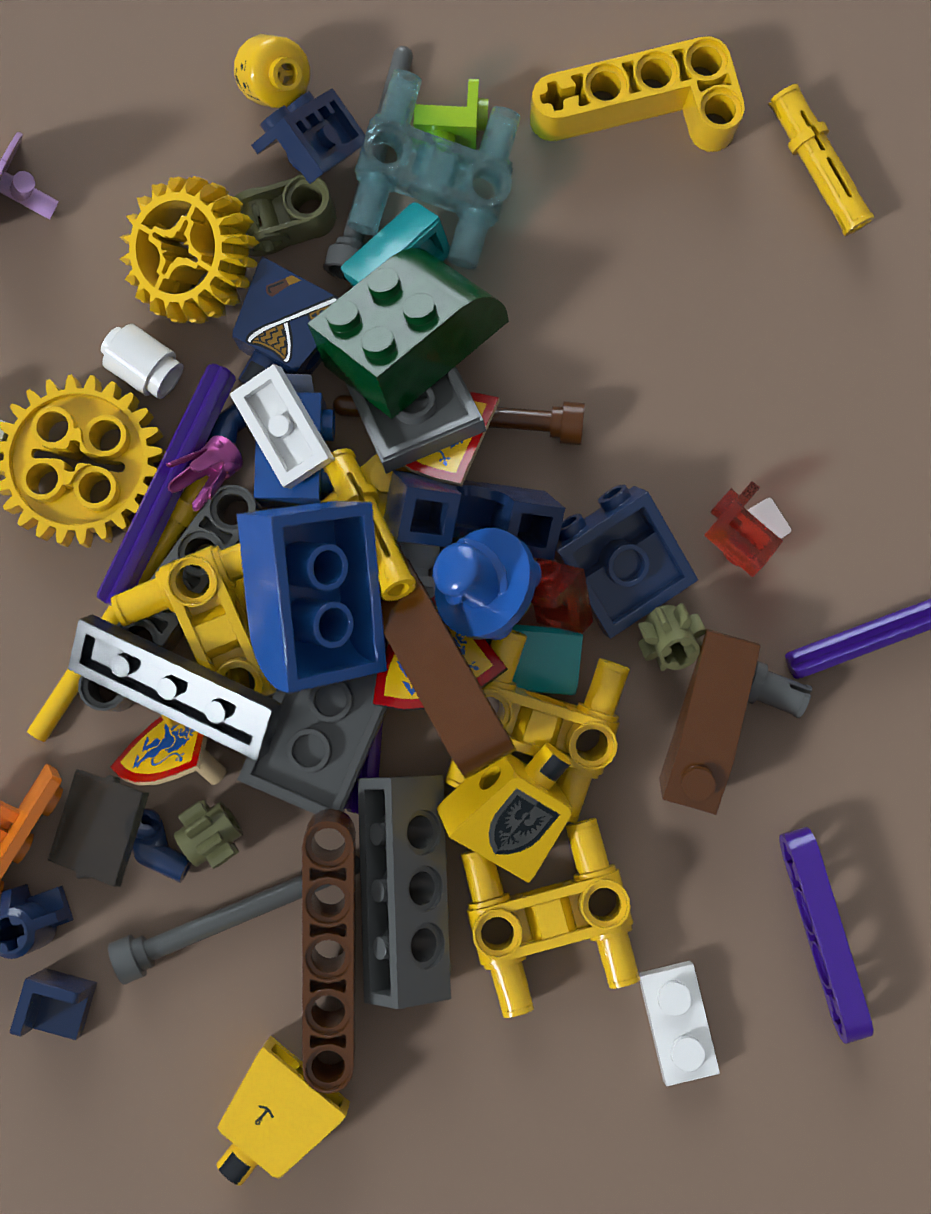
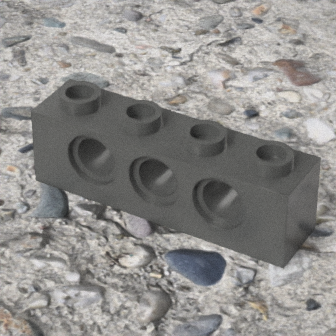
M443 775L358 778L364 1003L402 1009L451 999L449 906L446 871L447 851L445 827L436 809L445 799Z

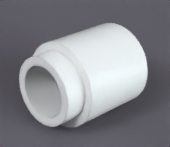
M134 324L112 329L102 343L101 353L104 354L102 360L103 367L145 396L152 394L158 399L164 398L173 390L182 375L183 364L176 360L175 352Z

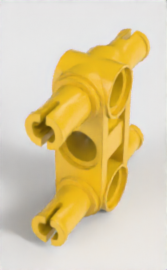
M240 543L223 550L219 546L213 547L211 545L161 566L159 571L155 572L154 579L111 597L112 608L123 627L170 609L172 612H175L199 665L227 677V673L231 669H246L254 677L255 688L253 690L265 696L276 693V688L267 680L258 665L251 644L248 618L234 589L236 587L235 581L243 578ZM187 565L200 566L207 572L210 582L206 592L195 593L187 589L182 578L183 571ZM161 715L169 728L180 724Z
M512 630L507 637L502 640H492L490 644L508 670L482 689L487 697H494L499 700L497 715L515 745L516 751L535 756L545 743H549L559 749L570 760L571 765L556 783L572 806V815L568 822L577 823L591 780L598 779L599 775H602L604 768L612 762L616 755L618 745L616 733L620 722L618 721L619 716L615 714L630 669L616 662L599 658L584 703L578 702V705L517 687V684L512 681L527 639V635ZM590 729L599 730V741L594 748L588 751L576 749V742L580 734ZM451 760L445 782L457 788L466 779L454 761Z
M596 818L585 819L566 825L578 872L573 875V879L511 896L510 893H504L495 863L472 850L461 854L472 902L467 904L468 909L466 912L480 965H483L485 970L491 971L504 1018L520 1016L534 1010L522 963L527 958V955L590 939L597 942L608 985L611 989L626 987L640 981L628 932L633 929L632 925L634 923L630 911V898L624 889L619 869H616L615 864H609ZM600 888L612 889L616 894L615 908L605 916L592 914L588 905L590 896ZM493 917L504 918L512 925L511 936L502 944L489 943L481 934L485 922Z

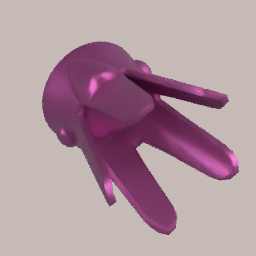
M213 436L201 450L166 463V466L171 468L195 459L188 468L169 482L168 491L171 493L179 492L206 475L209 476L207 482L192 503V508L195 512L200 510L208 499L211 500L225 480L242 468L243 460L237 446L223 436Z

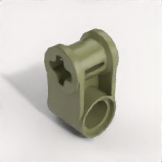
M301 174L265 187L247 189L234 196L244 204L241 213L248 215L254 221L246 234L254 236L260 242L249 249V256H266L291 245L314 238H321L332 230L337 219L336 208L325 182L320 178L309 184ZM309 200L321 201L320 207L313 213L303 214L299 212L303 203ZM259 217L261 218L262 227L259 223Z

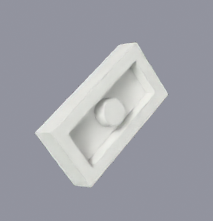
M273 364L230 393L284 488H293L335 460L282 367Z
M691 961L640 972L641 990L665 1085L671 1086L720 1074L694 964Z

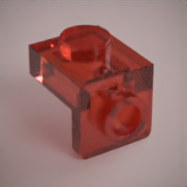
M753 481L740 494L731 488L710 511L717 520L704 534L707 539L723 552L732 564L741 567L751 577H754L763 568L783 542V540L744 508L760 488Z
M538 558L536 562L541 568V580L537 587H535L531 600L537 623L583 634L594 622L584 569Z

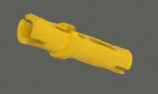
M790 85L772 97L771 102L768 104L773 109L791 140L787 145L793 155L799 154L818 190L840 225L844 236L850 235L866 226L875 217L870 212L849 173L833 149L827 137L829 133L827 125L824 121L818 122L801 93L799 85Z
M343 448L331 452L335 460L323 467V469L327 473L338 498L336 501L372 502L379 587L383 599L394 601L407 596L415 589L416 581L410 574L394 536L390 532L378 507L380 496L376 488L372 484H367L355 459L354 451Z

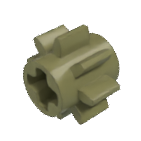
M680 603L678 606H658L650 612L645 622L639 623L638 626L644 638L638 642V645L645 660L656 659L661 671H665L667 668L679 670L690 666L698 658L702 645L700 637L705 634L706 628L699 614L689 615L684 603Z
M199 800L178 815L184 827L176 831L174 837L183 854L194 866L198 867L208 860L211 867L215 869L239 853L238 848L233 842L243 835V831L232 812L223 802L220 801L210 808L205 800Z

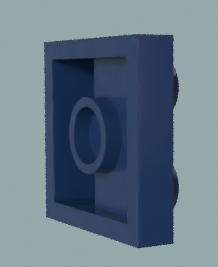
M625 484L605 492L598 499L601 508L586 518H583L581 514H575L563 520L554 557L571 586L580 593L603 633L610 639L698 581L696 574L649 492L636 486L628 489Z

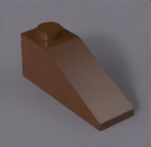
M706 629L700 653L659 777L663 800L717 815L734 763L760 652V644Z

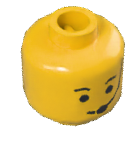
M259 34L247 39L239 48L234 60V76L238 88L249 100L271 108H280L284 105L288 107L306 93L310 83V65L307 55L294 41L287 37Z

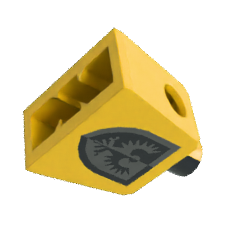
M545 743L529 764L509 754L466 779L436 808L448 836L529 883L534 878L572 815V806L556 783L571 765L570 760L559 749L549 743Z

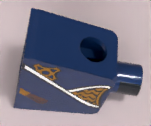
M262 256L232 334L238 348L251 356L238 380L245 384L273 364L282 367L285 374L311 375L322 362V358L307 323L339 298Z

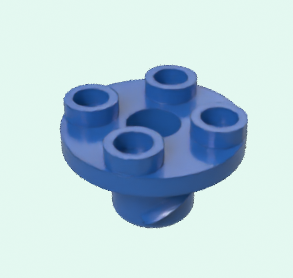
M484 528L469 533L460 538L457 543L444 548L435 560L433 579L435 583V602L439 615L449 628L465 637L482 640H502L510 634L513 626L528 609L535 587H537L541 580L540 565L534 560L526 544L505 530Z

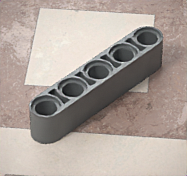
M239 485L220 487L211 500L208 499L159 568L194 553L197 548L204 544H214L215 547L219 546L223 550L240 543L238 524L228 525L224 521L226 508L236 501L246 502L248 504V513L262 511L261 506L244 487ZM187 565L182 576L187 589L195 593L206 592L210 582L207 572L204 569H196L194 565ZM162 611L125 627L120 622L117 624V626L133 634L147 629L152 635L153 643L170 651H173L184 636L175 612L166 613ZM83 676L79 679L78 691L80 697L90 708L99 711L121 712L129 709L135 703V701L120 694L112 701L106 702L99 692L100 684Z

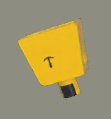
M270 1036L255 1057L217 1127L220 1133L232 1142L216 1163L218 1170L226 1179L238 1186L243 1185L258 1165L272 1177L279 1179L346 1117L350 1101L339 1092L326 1094L311 1088L304 1079L302 1061Z

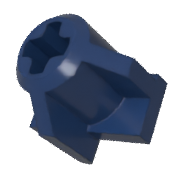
M28 884L1 892V957L7 959L19 958L48 945L56 934L57 926L74 920L63 885L31 896Z

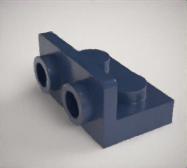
M331 88L316 98L308 91L288 107L284 105L273 112L260 124L265 133L251 146L257 154H260L279 142L286 151L292 166L301 172L308 183L311 184L356 153L369 142V139L334 89Z

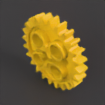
M71 374L67 376L64 390H61L51 379L46 380V396L41 398L34 391L28 389L26 394L31 405L27 409L13 403L9 406L18 419L14 424L0 422V429L8 434L7 441H0V453L4 455V460L0 461V475L6 477L0 481V494L12 495L3 505L4 510L11 514L22 512L17 522L18 525L27 530L37 525L36 536L45 541H48L56 532L57 543L64 547H69L75 534L80 545L90 548L93 542V533L95 532L107 543L113 541L111 527L117 525L127 532L130 526L127 517L131 513L136 514L157 471L154 463L161 461L165 454L162 448L151 446L164 436L157 427H146L154 416L147 408L136 411L140 401L133 393L130 392L121 398L122 389L113 381L102 391L101 382L93 375L89 376L84 388H82L80 382ZM67 421L68 431L66 435L57 442H50L49 432L51 428L58 422ZM119 429L121 431V438L118 445L109 451H101L100 441L102 436L110 430ZM38 450L47 451L75 460L81 459L83 454H85L96 463L105 465L124 464L125 469L123 472H113L85 463H78L74 469L61 459H35L34 453ZM49 472H57L58 482L56 487L47 494H40L39 483L41 478ZM109 480L111 490L108 497L99 503H92L90 499L92 487L99 481Z

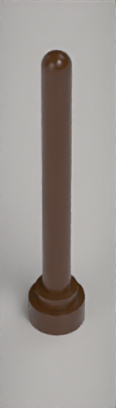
M340 395L335 398L333 409L338 415L360 417L351 395ZM563 401V407L552 406V411L497 407L488 427L550 432L551 438H560V444L581 445L585 403Z

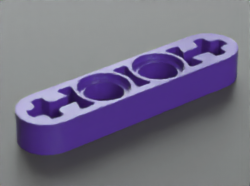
M808 827L779 835L782 856L836 1031L844 1044L871 1037L874 1033L871 1016L817 841Z

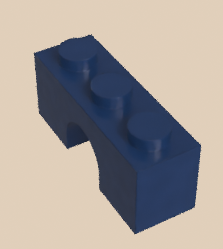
M392 470L384 519L394 538L401 542L447 547L451 545L453 537L463 538L476 530L498 528L522 540L529 548L533 558L554 560L566 508L546 491L470 480H464L461 487L429 479L412 472Z

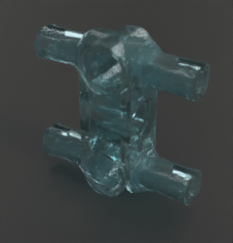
M396 69L392 73L380 113L375 114L369 120L355 167L359 186L347 225L357 232L372 236L377 235L389 193L397 192L456 213L459 220L447 261L465 269H476L488 228L494 226L499 221L504 201L511 191L513 168L509 157L521 116L509 108L493 107L479 150H474L416 129L410 123L422 79L411 72ZM380 143L387 144L395 150L398 160L389 164L382 163L373 155L371 147ZM481 178L489 181L494 188L495 198L484 199L478 196L473 188V180Z

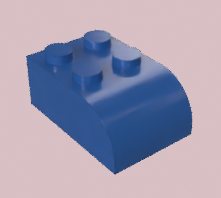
M329 501L237 514L249 634L256 660L267 680L276 689L292 693L387 671L372 502Z

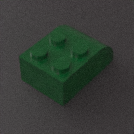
M410 248L400 251L387 259L307 324L324 366L384 414L393 419L507 324L509 318L505 306L491 294L428 251L420 248Z

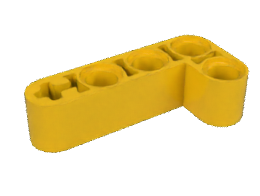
M706 36L542 77L535 84L532 92L530 126L533 132L541 139L559 141L683 110L693 143L701 150L718 152L725 149L732 142L743 117L745 107L727 46L717 38ZM693 68H706L712 75H700ZM654 79L659 81L663 87L652 88L643 81ZM605 91L614 96V99L603 101L596 98L593 93ZM706 115H720L725 119L726 123H713Z

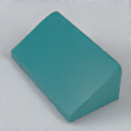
M413 202L341 266L345 278L354 287L387 259L400 251L410 248L424 249L443 262L452 254V250L439 216L419 203Z
M515 624L512 630L527 635L512 680L517 684L516 686L532 692L575 695L579 681L583 630ZM485 639L490 645L492 639Z

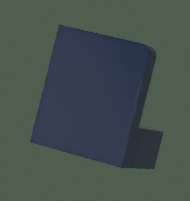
M47 968L25 978L10 1028V1034L22 1037L32 1029H37L77 1040L83 1034L97 982Z

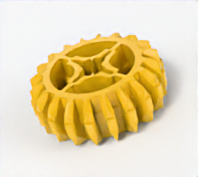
M196 176L188 177V179L170 177L168 185L162 183L152 184V198L147 196L137 198L141 210L139 215L133 213L126 216L133 225L131 234L128 233L120 236L126 244H129V253L119 259L126 265L132 266V270L124 280L133 286H138L135 298L139 299L142 303L150 304V311L158 316L170 318L173 322L186 323V321L201 324L208 322L209 317L219 318L226 316L225 305L235 306L241 303L237 288L246 289L250 287L251 282L245 276L246 269H251L258 265L255 259L249 257V249L260 242L254 236L246 234L254 221L248 215L241 213L244 204L238 198L230 196L229 191L222 185L213 182L209 184L206 179ZM208 272L203 281L199 285H197L201 276ZM192 284L197 285L195 288L189 291Z

